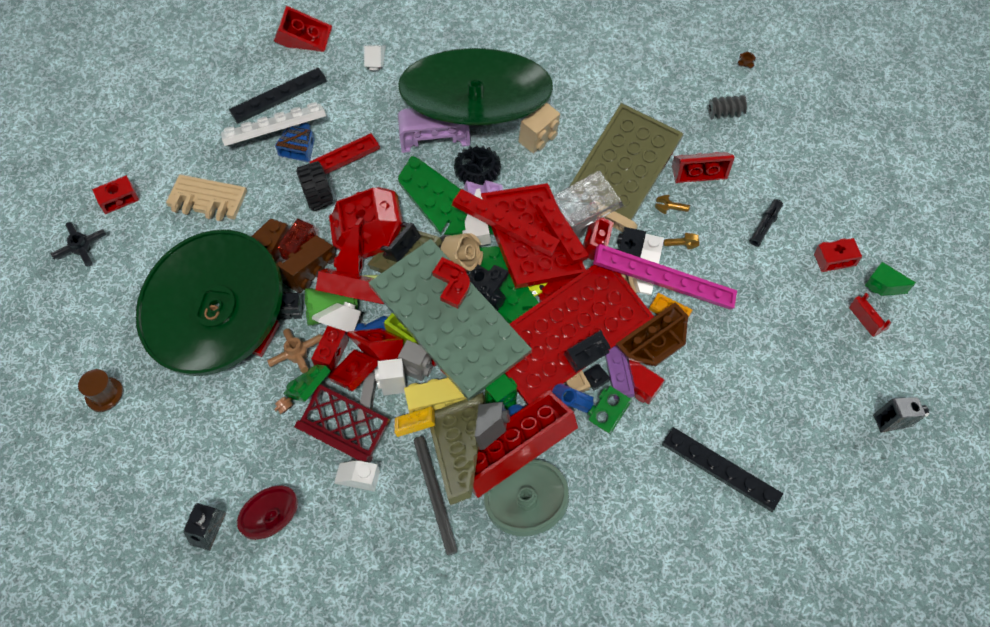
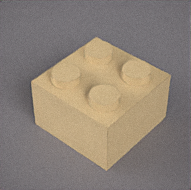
M546 103L537 111L529 114L521 121L518 142L533 154L537 150H542L546 142L553 140L558 134L560 113Z

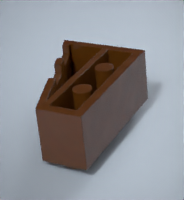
M270 218L251 237L259 241L277 262L291 233L287 223Z
M317 235L300 246L302 250L296 254L290 253L288 260L283 263L280 261L277 263L282 282L300 294L303 290L310 287L315 277H318V271L331 264L336 256L334 246Z

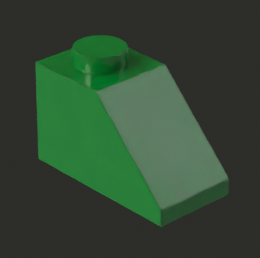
M881 262L865 286L873 293H877L880 296L908 294L916 282Z

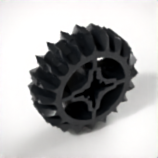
M476 144L474 148L469 145L468 150L463 148L462 152H458L454 160L455 176L464 185L466 181L478 185H484L486 180L490 182L497 181L501 173L499 156H497L495 151H491L490 147L485 149L484 145L478 147Z

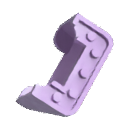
M412 108L403 109L398 113L402 153L410 152L411 146L414 144L418 146V141L452 137L453 143L457 140L461 142L462 147L470 145L469 125L436 120Z

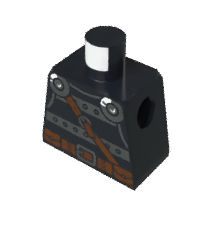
M917 397L894 398L875 412L873 416L880 433L912 427L929 415V409L926 405H921Z
M196 503L184 528V534L189 544L210 551L226 512Z

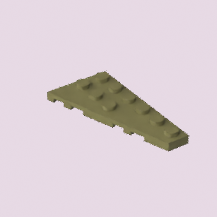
M483 393L476 395L470 401L465 399L436 410L435 426L430 427L450 505L472 497L479 447L475 439L478 405L485 404Z

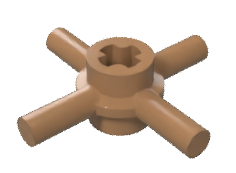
M285 329L283 334L287 341L284 343V352L268 359L267 362L272 367L288 359L293 363H297L302 373H306L309 370L305 362L307 349L318 344L322 336L318 334L303 342L299 338L293 337L290 329Z

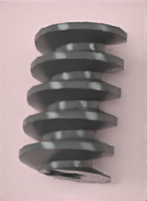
M734 95L732 98L731 96L719 97V99L713 97L712 100H709L708 106L710 118L714 119L715 114L718 119L721 118V114H723L724 118H727L728 113H730L731 118L734 117L735 112L737 117L741 116V112L746 114V97L744 95L739 97Z

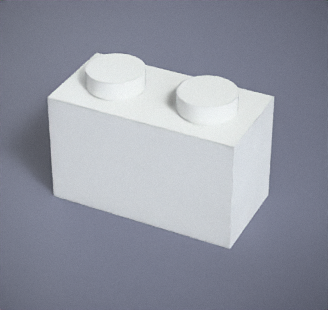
M402 358L378 361V369H375V379L378 389H382L383 396L405 393L404 388L407 386Z

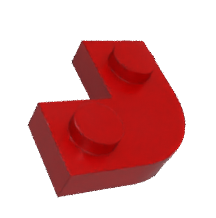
M442 257L433 270L432 275L448 283L440 296V300L458 309L469 291L470 279L466 269Z

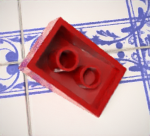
M286 5L274 42L288 48L324 52L332 25Z

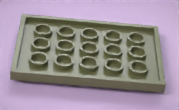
M621 103L571 182L567 193L590 205L592 202H597L633 220L683 138L684 133Z

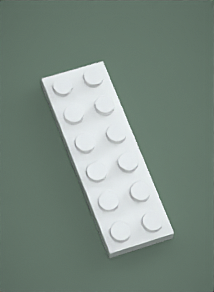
M314 102L308 104L303 109L296 107L291 109L289 113L279 112L274 114L272 118L262 117L257 119L258 122L242 123L240 124L241 127L238 128L228 127L224 129V132H221L224 146L325 117L324 108L321 104Z

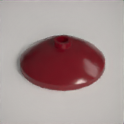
M272 486L255 494L244 504L237 518L239 532L245 538L251 540L265 539L279 533L291 522L296 513L298 498L295 492L287 486Z

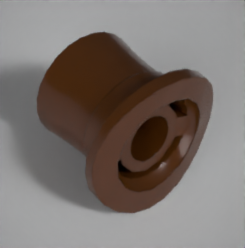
M101 369L87 371L78 382V390L85 396V402L88 407L95 412L110 410L119 402L123 394L121 383L115 378L108 377L106 372Z

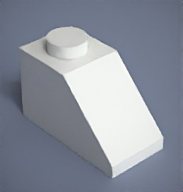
M364 46V67H369V70H379V67H383L386 46Z
M344 302V305L336 303L313 315L312 320L347 332L354 331L361 311L355 309L356 305Z
M357 460L340 463L334 483L375 492L380 470L377 464Z

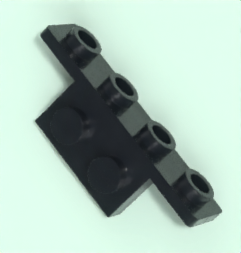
M493 265L477 290L498 311L506 299L499 288L509 275V272L497 265Z

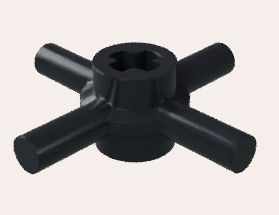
M72 222L66 223L65 226L70 234L67 237V246L50 253L52 258L55 260L71 252L80 255L85 266H91L92 261L88 255L90 243L106 236V232L104 229H101L86 236L77 232Z

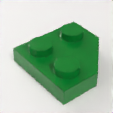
M325 365L311 367L306 373L290 381L283 394L287 398L291 397L293 400L306 402L329 374L330 370Z

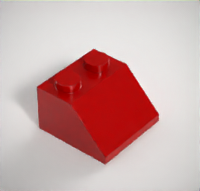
M382 328L348 331L349 338L361 351L376 358L378 361L398 359V355L403 348L402 338Z

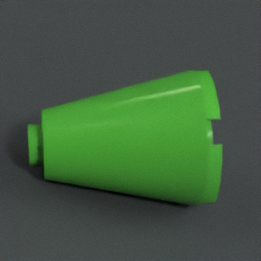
M313 288L305 289L307 325L315 326L321 324L312 320V316L336 303L344 305V302L356 305L355 309L357 310V299L317 291Z

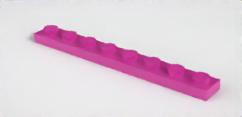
M602 244L596 247L593 262L595 265L730 310L735 308L737 290Z

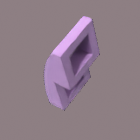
M487 180L484 185H478L466 181L464 185V190L473 195L476 189L479 188L481 193L503 190L502 185Z

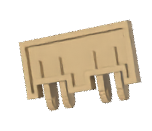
M179 174L166 204L171 207L172 212H178L182 205V213L187 215L191 208H193L194 212L204 213L207 219H211L215 210L218 209L216 213L217 221H222L225 214L227 218L235 220L247 189L242 186Z

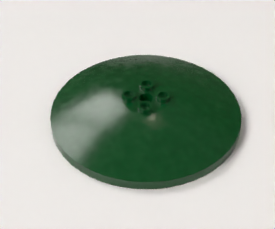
M211 230L183 240L159 259L142 285L136 306V328L141 344L157 363L168 370L182 375H211L237 365L261 345L277 319L282 301V279L279 267L271 253L259 241L238 231ZM219 303L218 309L213 311L210 308L211 305ZM206 308L208 309L207 316L210 318L214 317L216 313L219 312L217 318L213 320L207 319L204 314Z

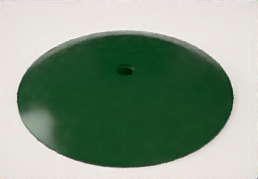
M464 48L435 53L414 62L402 73L398 88L403 101L412 109L427 117L455 124L488 125L509 122L537 111L550 99L553 91V82L549 73L542 66L524 56L496 49Z

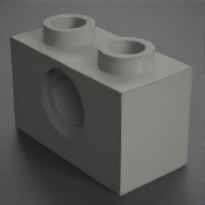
M407 340L398 355V359L402 358L405 375L423 382L425 376L428 377L432 371L431 357L420 345Z

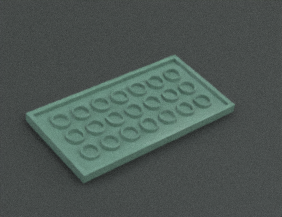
M430 239L368 283L369 287L465 398L470 401L532 353V349L471 282L469 291L458 309L440 300V296L448 283L434 277L432 272L442 257L450 259Z

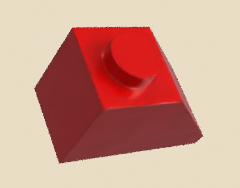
M629 360L628 366L635 398L642 403L650 404L661 390L665 379L639 362Z

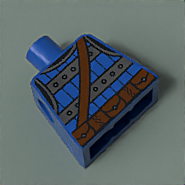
M307 122L301 123L299 127L291 126L286 128L275 145L278 156L305 162L311 160L314 136Z

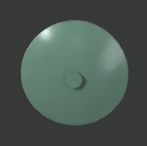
M533 459L484 494V504L491 522L501 531L514 536H534L551 529L562 519L569 505V489L565 477L555 466L545 461Z

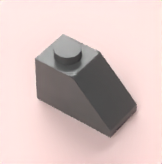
M503 402L478 405L475 439L480 450L487 448L506 432L507 423L510 422V414L508 410H505Z

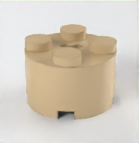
M472 233L446 236L441 245V250L452 262L466 269V272L474 270L478 264L481 265L483 259V251H480L479 248L481 243Z

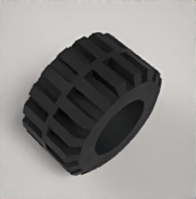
M315 161L297 167L296 172L309 208L313 211L333 204V196L321 163Z

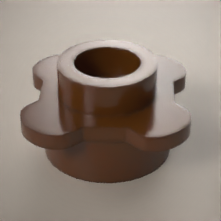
M751 52L741 53L738 65L753 68V62L756 60L754 54Z

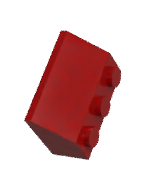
M728 152L674 156L672 170L675 183L728 179L735 157Z

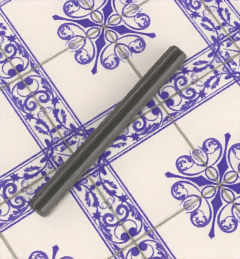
M422 436L417 437L413 441L446 554L453 555L457 553V547L425 439Z

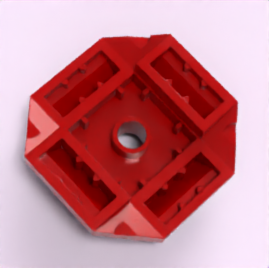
M373 187L337 201L333 212L329 215L333 246L340 251L358 219L363 218V259L384 252L380 250L381 246L389 247L401 229L402 216L396 192L381 187Z

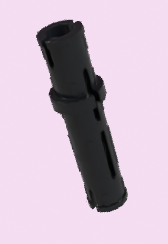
M774 199L768 210L763 213V219L749 240L750 244L756 247L761 245L762 240L772 223L776 222L778 213L783 207L781 200Z

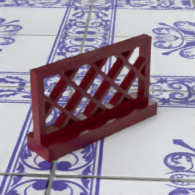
M319 385L301 420H297L294 428L359 461L371 463L372 455L390 419ZM323 390L328 393L330 401L320 405L319 396ZM342 400L345 401L347 410L337 413L335 403ZM331 405L334 415L324 418L322 407ZM318 409L320 420L315 422L308 420L311 411ZM358 409L363 410L365 419L355 422L352 412ZM349 413L351 424L341 427L339 416ZM335 418L338 428L329 431L325 421ZM375 418L383 420L380 428L372 431L370 420ZM366 422L369 433L359 436L356 425ZM353 427L355 438L345 439L343 430ZM367 436L371 437L372 444L369 450L362 447L360 439Z

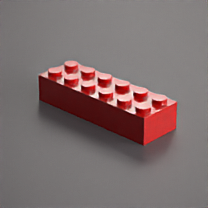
M549 390L512 415L510 422L507 423L505 433L484 450H480L478 447L473 494L477 498L481 497L578 429L574 412Z

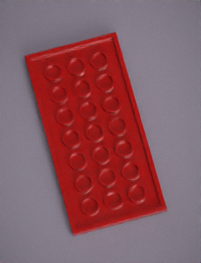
M594 264L509 324L529 345L532 353L504 374L516 382L517 392L525 403L529 405L549 390L552 392L557 384H564L583 370L581 369L575 373L564 356L568 349L601 330L611 347L609 350L616 346V343L651 320L654 315L621 273Z

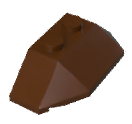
M675 302L616 343V346L628 360L656 367L685 346L688 315Z

